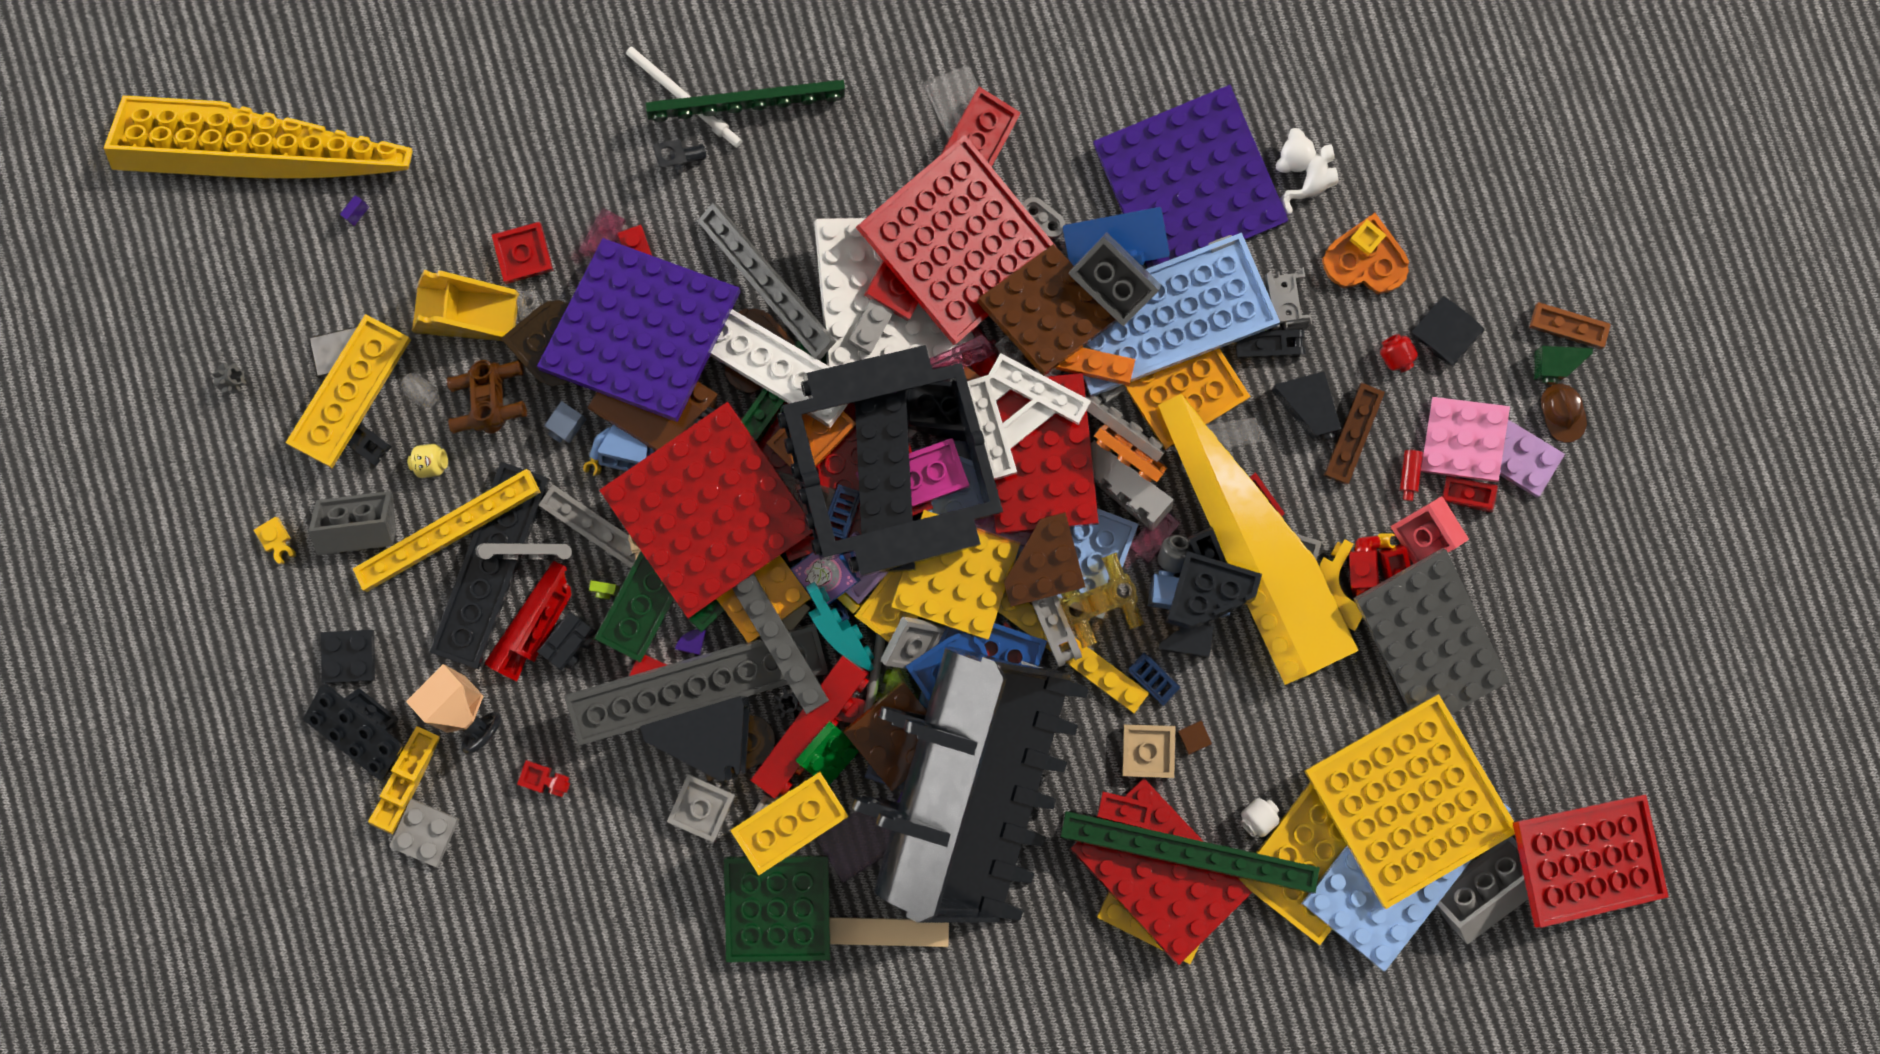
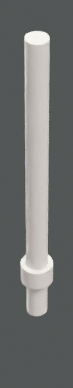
M630 47L627 50L626 55L677 98L691 97L636 49ZM697 114L712 127V131L719 137L723 136L736 148L741 144L742 140L729 129V125L722 119L718 120L714 116Z

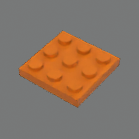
M1106 424L1100 427L1094 435L1098 439L1096 443L1108 452L1112 449L1118 453V460L1128 467L1133 464L1140 470L1138 474L1149 482L1152 479L1158 482L1167 469L1164 464L1153 460Z

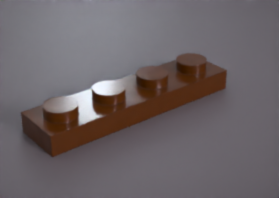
M1364 383L1359 384L1323 476L1344 485L1349 484L1381 404L1384 391Z

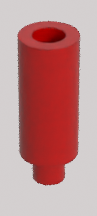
M1404 451L1400 491L1404 492L1403 501L1412 502L1414 493L1419 491L1423 452Z

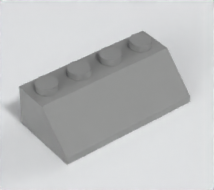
M1511 836L1470 863L1436 905V908L1450 927L1467 945L1528 900L1516 840Z

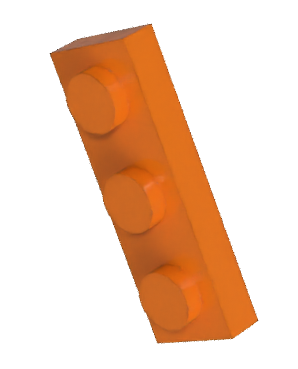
M1081 348L1058 365L1055 370L1073 374L1083 373V376L1130 386L1135 359Z

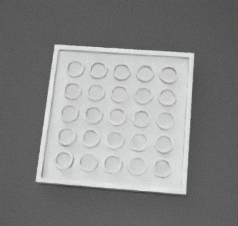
M866 218L816 219L814 221L823 325L836 341L826 353L827 366H838L926 345L931 366H950L958 363L971 365L974 363L976 357L973 334L971 332L968 333L961 341L953 345L919 303L908 321L893 313L870 355L849 344L847 341L871 300L864 296L883 260L856 229V226Z

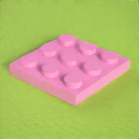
M1432 397L1421 472L1499 482L1510 406Z

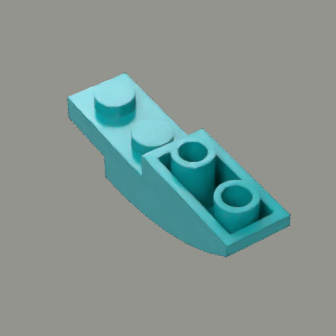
M815 581L807 585L806 588L817 607L809 612V615L827 642L856 665L869 671L875 669L871 662L875 657L869 646L863 647L859 641L863 636L857 625L851 626L848 619L842 622L836 608L830 610L827 602L831 599L824 587L818 588Z

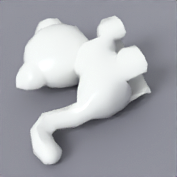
M1298 128L1290 130L1288 140L1281 151V158L1276 163V170L1279 172H1307L1302 189L1286 190L1280 197L1286 215H1290L1293 211L1290 205L1291 199L1316 197L1327 188L1335 186L1339 182L1336 167L1328 168L1327 164L1334 159L1332 144L1323 146L1320 152L1316 153L1313 142L1306 138L1304 132Z

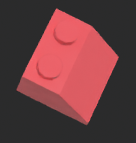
M1442 496L1390 526L1399 542L1407 548L1408 556L1413 564L1442 548L1450 552L1469 540Z

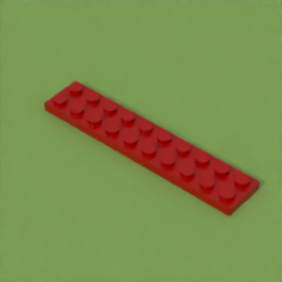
M979 86L942 153L963 135H966L992 167L1021 112ZM882 261L864 296L874 299L894 311V314L908 321L914 313L918 302L885 262Z

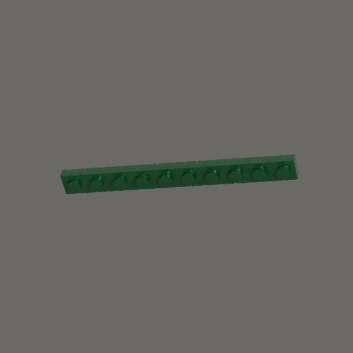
M1064 812L1059 837L1311 894L1316 893L1320 867L1072 812Z

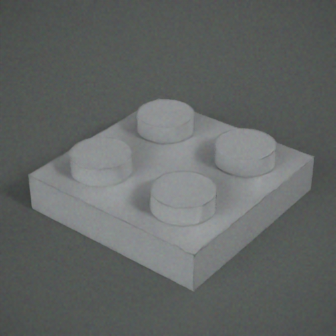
M902 616L880 660L886 666L907 669V664L938 644L946 628L935 622Z
M688 774L667 822L714 843L736 795Z
M410 799L389 847L429 865L439 867L459 819L417 800Z

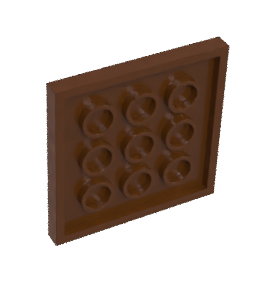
M1054 244L979 297L977 302L1043 376L1117 322L1107 310L1068 274L1073 264Z

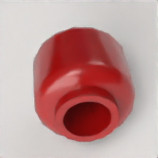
M1395 334L1382 342L1383 347L1380 349V355L1389 370H1400L1403 373L1414 367L1413 362L1416 360L1418 352L1409 337Z

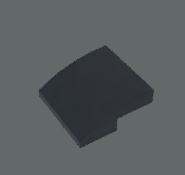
M1442 296L1413 329L1411 334L1413 338L1430 348L1433 355L1453 367L1485 329L1466 311L1445 296Z

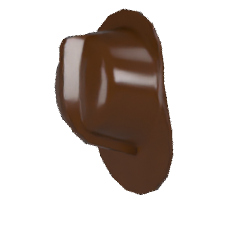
M1556 384L1548 387L1542 394L1541 408L1550 434L1556 440L1564 443L1580 439L1587 427V419L1581 396L1574 388L1566 384Z

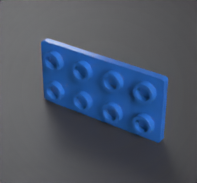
M1161 207L1063 226L1068 259L1073 266L1106 232L1140 265H1143L1145 261L1166 258L1170 255Z

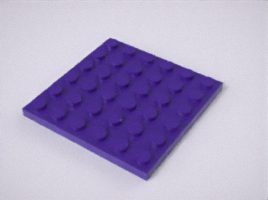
M1227 85L1093 141L1095 150L1123 214L1155 207L1162 208L1170 255L1166 258L1145 261L1146 269L1208 246L1210 242L1228 235L1234 236L1242 233L1244 239L1247 240L1289 221L1231 85Z
M602 238L537 367L545 373L678 422L740 294V288Z

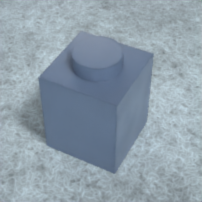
M561 401L544 426L550 430L548 435L559 443L565 440L570 444L586 421V418Z

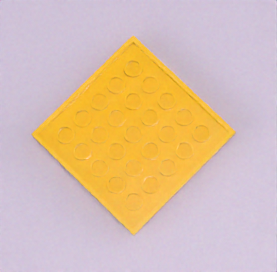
M1439 694L1304 770L1384 909H1388L1515 834L1512 823L1514 821Z

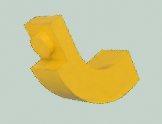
M1344 539L1343 543L1337 542L1331 553L1335 557L1334 560L1331 561L1323 557L1320 569L1348 628L1355 631L1362 619V615L1356 602L1343 592L1339 580L1341 568L1354 545Z

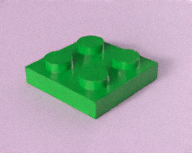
M829 721L795 761L813 776L821 772L828 785H830L859 751L847 736Z

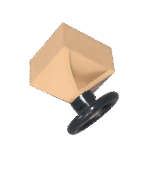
M444 664L406 701L425 723L446 733L462 730L466 734L461 745L462 752L465 754H472L480 750L493 737L501 722V717L497 712L488 713L482 718L476 715L483 695L466 676Z

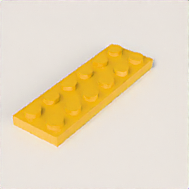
M365 314L287 439L286 444L333 468L411 339Z

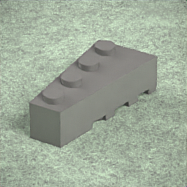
M1094 440L1091 444V455L1095 485L1153 532L1172 510L1174 499L1141 477L1138 472L1132 469V466L1128 467L1112 454V449L1108 452Z

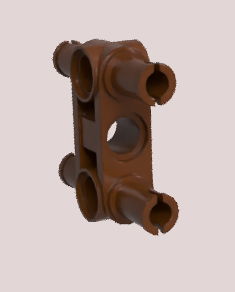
M479 360L472 365L468 373L447 377V385L451 393L470 388L471 411L468 415L449 418L448 424L452 434L470 429L475 431L483 430L485 433L493 434L498 432L507 420L527 416L526 405L523 401L503 406L502 382L504 379L525 374L524 366L520 360L501 365L496 362L490 363L487 360Z

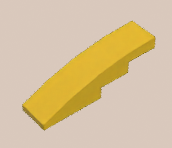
M416 726L391 770L392 775L380 794L381 799L368 821L370 825L393 835L424 775L440 736Z

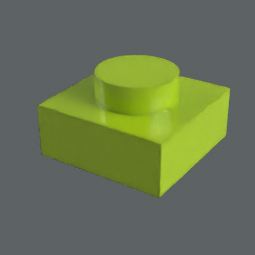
M592 580L589 591L596 593V598L610 600L611 595L617 596L620 586Z

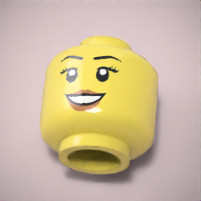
M437 444L419 445L413 448L411 456H408L407 463L409 469L419 478L440 476L444 469L447 468L448 457L446 451Z

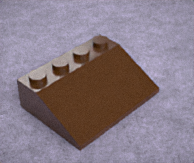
M697 381L678 422L598 392L588 405V409L656 451L693 426L700 414L707 408L711 407L714 409L718 394Z

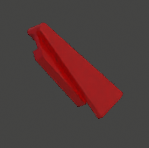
M555 561L551 563L486 659V666L517 682L526 658L533 662L536 660L539 654L537 651L547 640L572 595L570 586L566 583L564 572L567 571V568L564 565Z

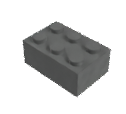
M1107 232L1068 273L1122 326L1161 287V284Z

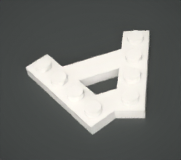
M1001 353L989 375L967 381L980 430L984 436V444L994 480L1017 474L1010 449L1055 413L1079 425L1091 403L1089 399ZM1009 390H1013L1031 400L1002 423L996 403L1000 397Z

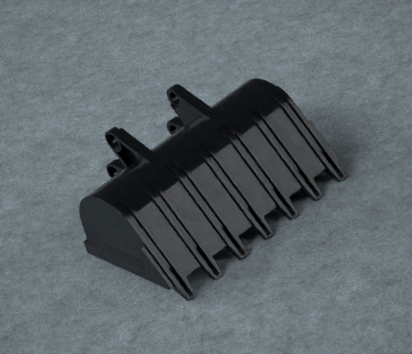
M945 647L925 715L881 706L879 718L892 722L891 725L904 728L903 730L907 733L917 735L918 742L900 803L861 795V798H854L851 807L856 812L876 817V824L878 826L892 830L875 885V894L886 902L907 911L906 917L917 923L999 922L1000 918L1021 920L1024 909L1005 902L1011 881L1032 883L1034 872L1016 865L1022 844L1043 846L1045 835L1027 828L1033 807L1054 809L1056 798L1038 791L1044 770L1065 772L1066 761L1049 754L1054 733L1076 735L1078 728L1077 724L1059 717L1065 696L1086 698L1089 688L1070 680L1072 676L1070 674L1023 660L1021 664L973 651Z

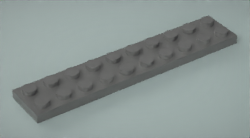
M812 623L788 630L814 675L818 676L828 673L816 625ZM762 638L750 643H742L564 695L580 746L738 696L747 697L788 685V682Z

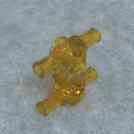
M1117 552L1101 558L1110 578L1108 580L1109 583L1081 594L1076 590L1061 594L1062 599L1060 603L1069 625L1075 628L1082 648L1097 643L1088 622L1090 618L1114 608H1122L1130 630L1145 624L1136 604L1138 602L1136 587L1131 581L1130 576L1127 573L1124 574L1117 557ZM1120 584H1125L1129 588V595L1126 598H1121L1117 594V587ZM1073 602L1079 603L1082 607V613L1078 617H1073L1069 613V606Z

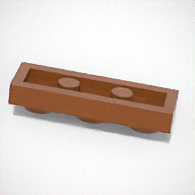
M1538 302L1535 305L1529 328L1603 349L1605 348L1611 324Z

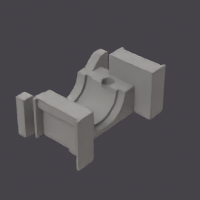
M1302 267L1299 273L1280 275L1278 271L1275 278H1272V273H1267L1264 276L1266 290L1283 330L1308 329L1312 325L1311 314L1301 315L1296 284L1300 283L1305 277L1304 267ZM1280 325L1271 328V331L1277 330Z

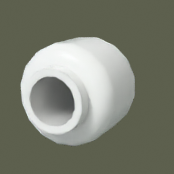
M1255 799L1241 812L1242 820L1240 823L1251 836L1264 837L1279 824L1277 814L1279 809L1271 800Z

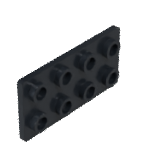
M326 683L322 684L303 717L307 724L379 781L385 779L403 748V744L387 732L396 725L398 718L360 688L344 698Z

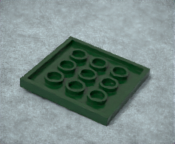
M829 855L788 856L760 875H758L747 856L724 858L726 962L830 961Z

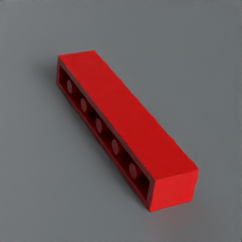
M842 656L821 684L830 701L809 714H806L804 709L800 712L752 777L751 781L774 799L780 794L782 796L787 794L793 786L790 782L795 773L800 776L804 771V768L795 760L829 721L835 726L838 725L839 722L835 719L841 711L846 714L854 703L851 698L855 692L861 693L867 686L869 680L866 677L869 675V672L845 656Z

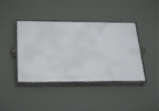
M358 326L309 337L312 351L310 358L314 361L318 378L328 375Z

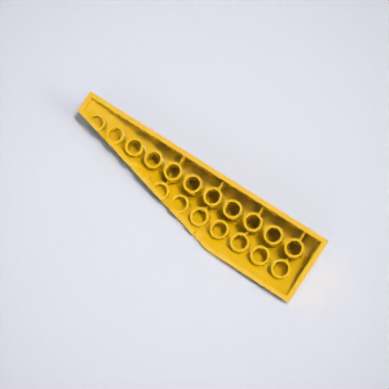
M124 95L104 145V151L112 170L248 178H324L409 170L413 153L412 148L385 141L375 143L371 142L368 137L359 136V138L347 136L346 132L340 130L330 132L326 131L324 126L292 118L282 120L276 118L274 114L267 112L264 115L254 113L251 108L243 106L240 109L233 108L231 103L223 101Z
M1182 394L1159 404V409L1207 520L1215 532L1227 563L1262 574L1256 598L1248 603L1247 606L1284 685L1357 652L1358 647L1314 555L1300 541L1301 539L1286 524L1283 517L1268 502L1269 500L1237 464L1233 456L1219 442L1215 434L1206 426L1202 418Z

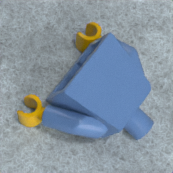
M612 425V427L606 428L595 437L589 455L591 460L584 464L583 470L585 473H588L590 466L593 464L595 466L593 476L601 473V465L627 471L651 455L655 450L615 425Z

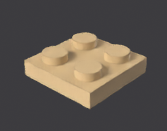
M1123 725L1122 776L1174 778L1175 726Z

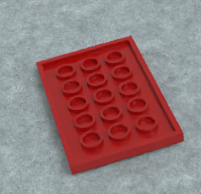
M1083 373L1047 377L1085 397ZM1009 390L1000 397L996 403L1002 423L1031 400L1013 390ZM1087 410L1079 425L1055 413L1010 449L1017 474L995 480L1003 509L1002 513L994 516L996 534L1034 531L1040 518L1066 512L1069 527L1098 525L1099 523Z
M1145 778L1124 796L1153 804L1149 830L1203 841ZM1076 842L1070 848L1073 854L1177 965H1180L1252 893L1238 877L1080 842Z
M1646 795L1632 796L1512 822L1535 928H1542L1669 897Z

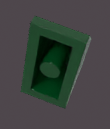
M1541 346L1535 350L1534 380L1543 381L1545 385L1558 384V381L1570 375L1593 354V348Z

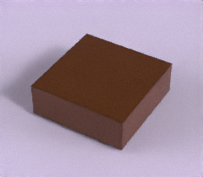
M1202 720L1178 730V734L1188 754L1212 744Z

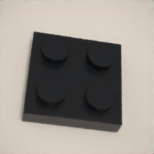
M374 630L321 632V683L375 681Z

